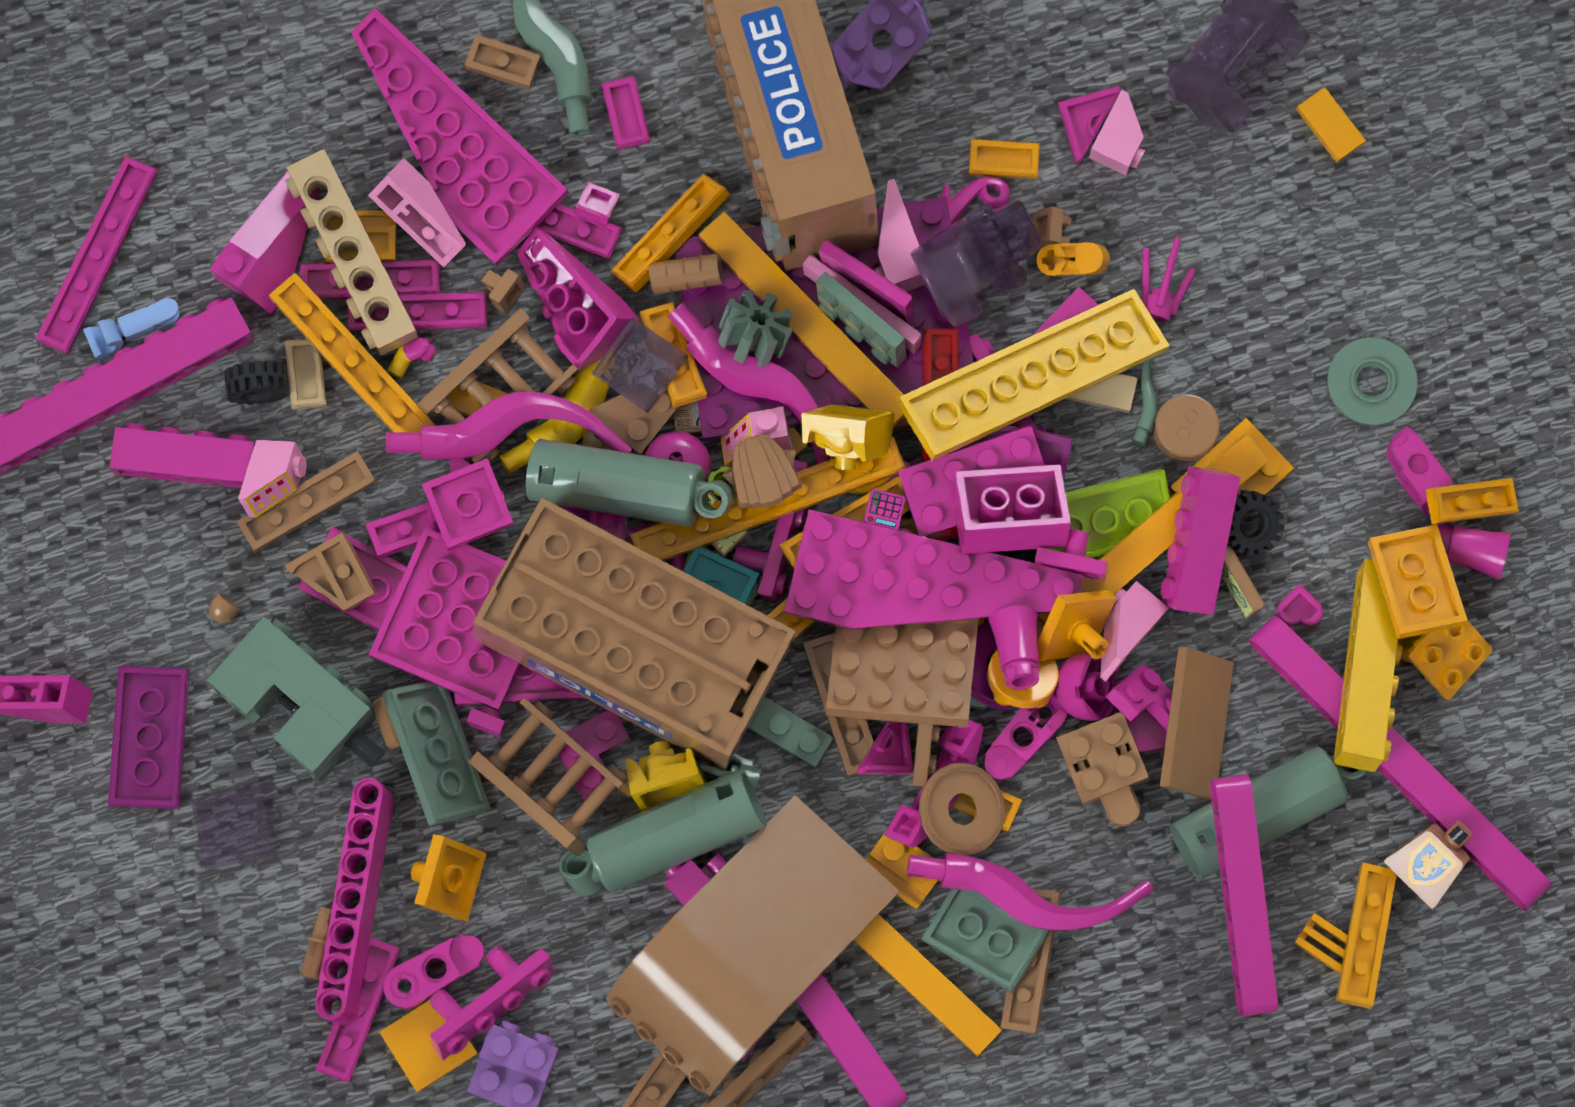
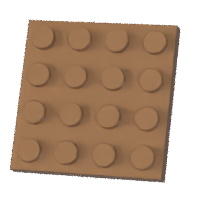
M979 618L975 620L928 624H905L892 627H870L857 630L836 626L826 716L968 727Z

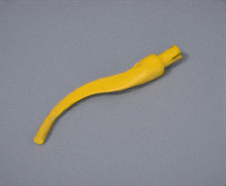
M614 351L587 368L579 370L574 377L576 381L568 388L564 399L583 407L587 411L604 403L610 383L614 380L608 369L620 370L619 366L615 364L616 357L613 356ZM604 375L607 379L610 380V382L608 383L601 377ZM549 419L527 432L526 437L528 440L500 455L499 459L507 473L511 474L528 464L532 448L538 439L574 444L583 437L586 428L566 421Z

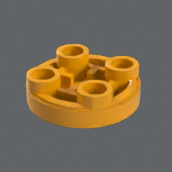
M997 650L990 660L987 671V680L994 693V700L1000 705H1011L1018 708H1041L1046 706L1055 692L1059 679V671L1055 660H1039V682L1037 685L1025 690H1013L1005 684Z

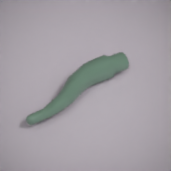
M1153 358L1145 361L1141 374L1143 408L1132 439L1134 443L1145 446L1149 434H1152L1157 416V398L1152 386L1150 370Z

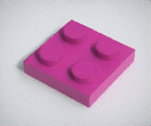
M488 458L422 484L448 551L514 525Z

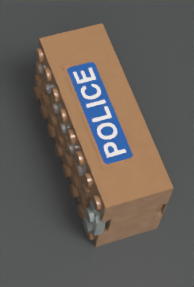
M702 0L709 43L714 48L719 75L723 77L726 99L729 108L732 107L738 138L742 140L744 148L742 150L747 168L751 170L757 200L760 199L762 207V218L760 219L767 251L772 250L776 262L782 260L785 271H790L803 267V263L809 255H813L821 261L819 249L825 240L831 241L849 254L879 246L876 193L816 1Z
M543 498L540 499L473 621L474 640L685 751L691 748L696 757L726 770L783 663L796 632L788 626Z

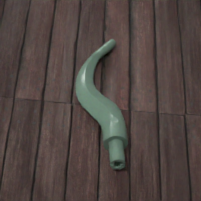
M513 0L514 20L520 35L526 44L536 54L541 56V59L550 67L554 74L558 103L566 107L570 136L583 137L589 135L586 104L592 101L587 64L579 42L570 31L552 19L543 10L539 0Z

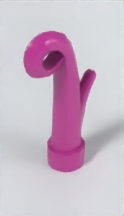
M993 176L980 177L970 182L950 201V186L944 185L940 198L947 197L951 226L953 227L978 195L983 203L989 207L998 208L1006 204L1010 197V190L1005 181ZM993 187L998 189L1000 195L994 198L989 196L987 188Z

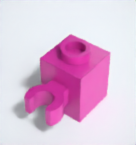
M718 853L702 869L692 860L685 864L681 863L672 867L665 874L669 878L664 883L665 887L685 906L728 862Z

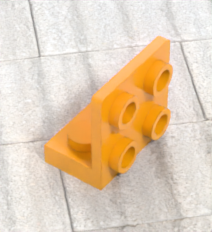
M1469 621L1466 622L1465 626L1398 639V643L1402 644L1401 659L1412 663L1442 698L1450 700L1492 653V647Z

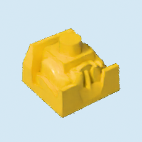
M830 404L801 413L802 443H810L815 440L818 447L826 449V455L836 456V469L855 470L858 458L866 462L887 454L893 431L895 412Z
M659 741L649 746L650 755L640 758L639 765L631 758L626 759L630 793L641 812L708 783L704 771L699 770L691 748L686 749L684 753L676 754L673 748H670L668 741Z

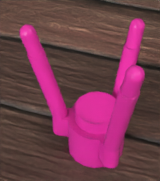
M1179 237L1174 239L1161 288H1153L1152 294H1150L1149 248L1143 249L1141 301L1154 320L1169 322L1171 315L1176 316L1178 306L1196 272L1195 268L1189 269L1174 299H1172L1173 293L1168 291L1181 243Z

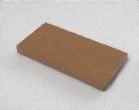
M1178 647L1160 787L1204 800H1211L1210 781L1211 779L1219 778L1234 662L1189 647Z

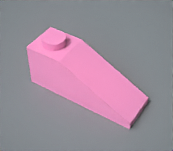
M404 158L368 195L443 267L466 245L429 181Z
M892 179L887 183L878 248L880 266L874 269L904 291H909L929 284L930 276L895 179Z
M1137 581L1128 591L1121 588L1116 593L1115 597L1117 599L1104 625L1103 638L1109 642V648H1105L1107 652L1102 657L1100 677L1105 682L1151 632L1169 609L1168 606Z

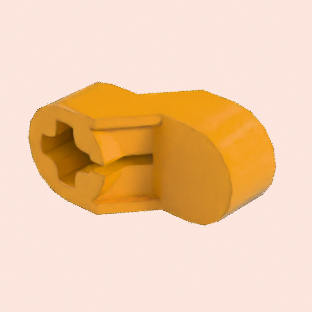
M1060 243L1044 246L1039 251L1036 262L1039 270L1046 275L1056 277L1096 275L1106 270L1109 265L1110 256L1107 249L1097 243Z

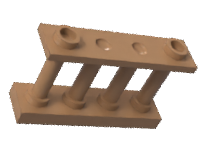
M520 308L431 390L417 406L426 415L432 410L436 414L441 413L450 424H456L465 420L450 403L452 399L448 395L455 388L459 387L462 391L466 389L482 407L494 400L476 380L478 376L474 371L483 362L487 367L491 365L515 392H535L501 356L503 352L499 348L508 339L513 344L517 342L553 380V383L543 392L545 394H552L555 390L562 394L576 381L572 374L578 369L574 364L565 372L558 367L527 333L529 329L524 324L530 317ZM495 447L493 450L482 455L474 456L470 462L474 464L488 458V461H491L500 450Z
M523 698L519 703L532 714L496 756L492 754L487 759L477 751L469 763L565 848L579 856L587 846L578 838L582 833L580 831L581 827L616 787L628 797L631 795L630 788L624 784L628 777L613 764L607 769L550 720L554 713L538 700L533 705L526 698ZM542 723L545 724L556 735L520 777L516 775L513 780L504 773L508 769L506 764ZM568 744L580 755L579 759L544 799L540 797L538 801L534 800L529 795L532 791L530 786L565 745ZM592 765L605 776V779L569 820L565 819L562 823L553 816L557 812L555 807Z

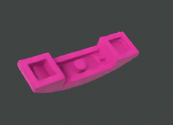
M969 720L968 727L947 726L937 743L944 751L936 763L935 772L950 764L968 763L974 765L984 727ZM924 787L921 788L910 808L901 805L884 834L887 838L914 848L928 837L922 826L919 813L920 797ZM961 793L955 795L950 800L948 811L951 810Z

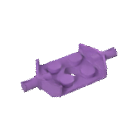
M871 0L835 42L830 43L840 72L838 75L843 91L849 85L853 86L854 84L883 91L932 35L929 21L923 9L925 5L923 3L924 0ZM880 31H888L892 37L890 46L884 50H879L874 45V37Z

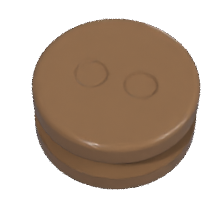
M1191 394L1175 396L1162 405L1156 416L1153 429L1154 440L1160 451L1172 460L1178 462L1199 460L1213 448L1220 430L1219 418L1213 406L1205 399Z

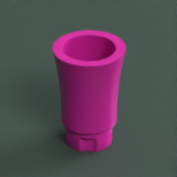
M1437 524L1449 563L1467 567L1500 580L1511 532H1492L1454 525L1453 528L1445 524Z
M1022 605L1001 608L989 617V623L999 654L1001 672L1004 674L1006 686L1011 687L1013 690H1025L1037 685L1039 682L1038 613L1035 609Z

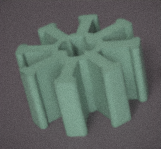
M747 290L742 292L738 303L733 298L727 303L718 326L719 329H723L718 342L722 348L739 344L733 359L742 364L745 363L749 350L754 351L758 360L757 365L760 367L767 366L773 353L776 354L777 358H781L793 331L789 327L793 315L789 308H786L785 311L773 312L778 298L770 293L766 294L762 306H758L753 297L754 292Z

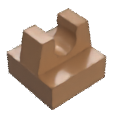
M1053 206L1033 212L1030 246L1043 248L1050 244L1070 243V238L1064 237L1061 234L1062 227L1071 225L1072 218L1063 214L1064 209Z
M507 269L502 277L488 270L481 280L487 286L486 289L491 292L488 297L495 308L506 315L526 289L520 276L510 269Z

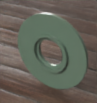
M1367 337L1350 342L1335 355L1329 367L1327 385L1334 405L1344 416L1359 424L1378 426L1393 422L1409 409L1416 396L1418 378L1411 358L1401 347L1386 339ZM1377 367L1386 374L1388 385L1382 394L1368 396L1359 389L1357 377L1364 368Z

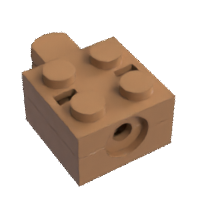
M1119 712L1056 737L1083 807L1101 800L1108 819L1114 825L1125 827L1133 824L1140 815V804L1133 787L1148 782L1149 776L1124 715ZM1076 763H1077L1078 768H1079V770H1080L1079 772H1077L1076 767H1075V765H1074V764H1076Z

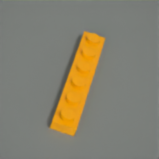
M296 273L269 294L271 301L392 432H421V426H435L428 416Z

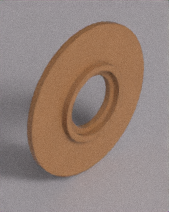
M956 763L939 769L928 779L920 797L919 813L924 831L937 847L950 854L972 855L986 849L997 838L1003 825L1005 806L1001 790L990 774L972 764ZM959 793L970 796L976 806L974 819L966 825L955 823L948 811L950 800Z

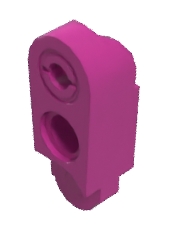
M1407 426L1391 437L1386 450V458L1397 473L1396 479L1425 516H1427L1430 512L1425 490L1434 487L1450 486L1453 481L1422 439ZM1454 521V522H1447L1446 524L1452 525V524H1454L1456 521Z
M1055 693L1050 698L1048 704L1044 706L1050 709L1052 713L1049 719H1042L1039 716L1038 712L1041 708H1020L985 753L984 770L995 781H1003L1008 778L1011 780L1062 727L1067 717V712L1062 708ZM1018 730H1026L1032 736V743L1025 747L1019 746L1015 743L1013 734Z
M462 934L394 967L384 979L383 990L386 998L392 1005L404 1010H411L421 1006L439 990L448 989L462 980L463 977L481 967L480 963L484 959L485 954L483 944L478 938L463 936ZM434 961L446 963L447 971L440 979H432L428 975V968ZM405 980L410 981L412 985L411 990L408 993H401L398 990V984Z

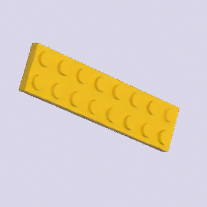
M1132 289L899 397L897 404L933 461L1166 352L1170 345L1135 289Z

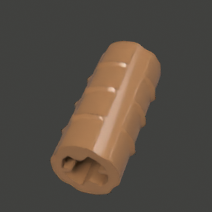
M719 253L704 256L701 254L697 257H684L683 259L670 261L667 259L664 262L650 263L649 266L650 282L654 294L673 293L680 290L689 291L690 289L701 287L707 288V286L721 285L724 282L722 261Z

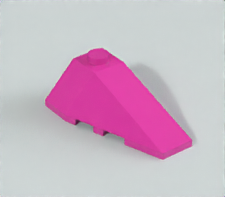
M289 172L283 176L230 239L210 268L215 280L271 316L277 309V306L271 301L269 294L295 273L308 225L300 211L306 206L301 196L294 199L285 181L291 177ZM320 187L311 192V199L317 200Z
M536 226L517 251L531 287L537 289L544 305L541 308L543 315L546 319H550L556 333L553 338L557 347L578 370L587 368L612 353L614 349L619 348L620 344H624L629 335L632 334L631 332L635 330L634 328L638 326L637 324L641 322L639 317L620 296L541 227Z

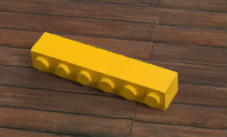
M1366 558L1356 573L1333 762L1336 765L1375 772L1383 761L1387 762L1390 755L1391 741L1386 740L1387 729H1391L1395 716V709L1390 708L1391 697L1395 696L1398 688L1399 677L1394 675L1395 664L1398 665L1401 659L1402 644L1398 643L1373 560Z

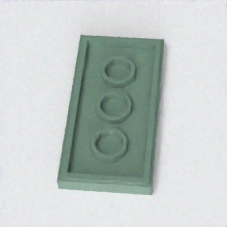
M426 681L389 689L382 693L428 825L432 826L490 810L491 807L478 771L469 763L472 754L449 690Z

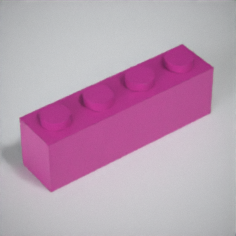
M127 423L125 428L115 427L109 468L114 475L242 488L255 443L250 441V437L232 434L229 435V439L215 438L216 434L208 431H195L194 435L181 434V430L176 428L161 427L160 432L146 430L144 425Z
M1188 466L1187 475L1183 477L1181 483V493L1183 495L1181 506L1176 512L1174 519L1176 529L1174 542L1168 550L1169 568L1167 578L1163 580L1161 585L1162 602L1172 609L1214 615L1241 477L1227 471Z

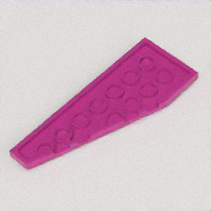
M374 8L351 33L427 180L454 225L498 267L570 192Z
M809 509L784 614L851 630L917 623L928 624L975 620L977 618H988L992 613L1001 608L1015 605L1028 606L1035 609L1038 614H1045L1051 612L1058 595L1080 593L1084 575L990 552L961 554L960 545Z

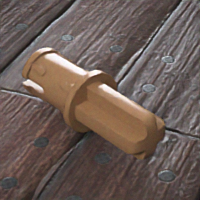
M319 907L312 935L307 937L306 941L309 942L301 968V975L314 980L320 979L331 917V909Z

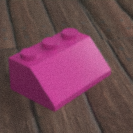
M1060 465L955 472L956 519L961 554L1067 546L1071 521Z

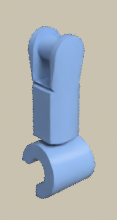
M166 298L149 305L147 308L144 307L117 318L119 323L117 325L114 319L98 321L99 326L83 329L94 357L96 359H104L118 352L123 347L122 337H125L127 342L154 331L155 328L158 329L170 325L178 320L180 312L176 301Z

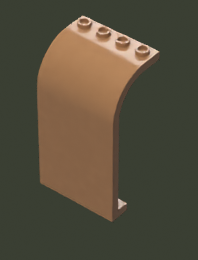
M796 795L766 824L767 827L761 829L654 936L622 973L606 997L614 1013L629 1020L636 1027L638 1035L643 1040L652 1042L662 1051V1056L670 1065L679 1067L688 1076V1080L694 1088L701 1092L704 1091L709 1096L720 1087L732 1069L772 1024L855 938L892 903L900 892Z

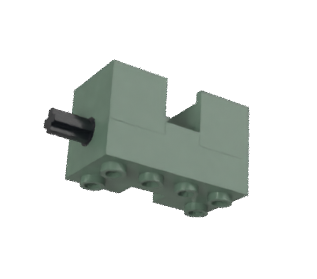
M263 617L207 679L208 683L219 695L254 725L281 696L278 701L292 714L294 712L295 714L273 739L281 745V748L319 781L328 774L349 749L371 768L378 764L386 753L364 734L376 719L372 712L373 704L371 700L356 687L352 691L347 689L341 683L344 677L330 664L324 669L314 659L318 654L302 641L299 645L293 642L295 637L291 634L292 632L278 619L271 623Z

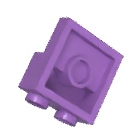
M501 1020L499 1026L493 1025L487 1033L467 1093L504 1107H538L559 1053V1049L553 1046L554 1039L536 1032L533 1038H529L519 1034L520 1026Z

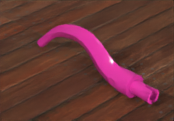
M684 303L680 304L667 316L688 340L689 344L685 348L728 389L742 395L778 401L788 407L797 416L801 424V413L818 408L808 389L787 369L773 362H769L767 366L760 367L757 365V358L747 355L743 364L734 360L733 357L736 351L730 346L722 348L718 342L720 334L712 325L705 329ZM815 440L811 442L816 455V465L830 460V456L826 455V449L818 447Z
M539 392L506 394L492 400L465 420L456 424L421 426V432H386V453H422V460L462 459L482 455L497 447L522 424L535 419L561 420L582 426L597 435L613 451L630 453L632 448L599 418L583 407L569 400Z
M945 853L943 859L910 854L907 863V877L935 879L941 881L940 884L943 888L977 891L1020 922L1035 928L1048 930H1074L1101 924L1118 916L1153 892L1151 883L1145 880L1111 903L1083 908L1063 907L1044 900L1016 873L983 859Z

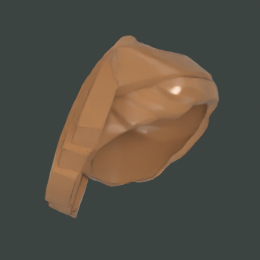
M768 434L755 435L735 445L732 467L723 476L735 487L739 509L774 506L783 502L785 498L793 495L794 491L803 487L793 467L796 450L782 449Z

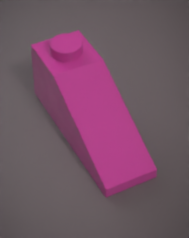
M70 675L0 676V715L55 724H86L93 690Z

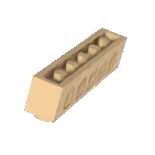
M322 149L287 166L291 176L285 180L294 199L301 196L306 207L300 211L309 229L316 226L321 238L315 241L324 259L331 256L336 268L330 271L339 289L346 286L351 296L350 299L346 300V303L354 319L362 317L367 328L361 332L370 350L377 347L382 356L417 339V332L325 150ZM318 187L328 190L326 197L322 200L310 198L311 192ZM333 217L341 218L343 224L339 229L332 231L325 228L326 222ZM353 247L358 250L356 258L350 261L340 258L344 249ZM368 277L374 280L373 286L367 291H360L355 288L357 281L361 278ZM383 307L389 310L385 320L374 321L371 319V314L376 308Z

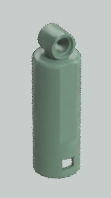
M538 439L535 442L526 473V494L530 501L539 502L543 498L559 506L686 527L693 526L699 514L706 518H716L731 511L736 502V494L733 487L722 480L705 482L704 470L698 464L545 439ZM711 490L717 491L721 496L722 503L719 508H714L709 504L708 494Z
M1313 747L1251 780L1259 848L1344 804L1348 798L1345 784L1355 783L1366 771L1357 769L1353 773L1347 772L1341 765L1334 764V755L1329 756L1321 747ZM1212 802L1170 824L1171 834L1187 866L1198 880H1202L1220 870ZM1202 835L1209 846L1205 850L1198 839Z
M738 769L589 834L586 839L588 851L584 849L579 856H576L571 851L565 853L560 860L559 871L574 892L580 896L593 895L603 885L609 892H617L767 827L765 815L747 774L743 769Z

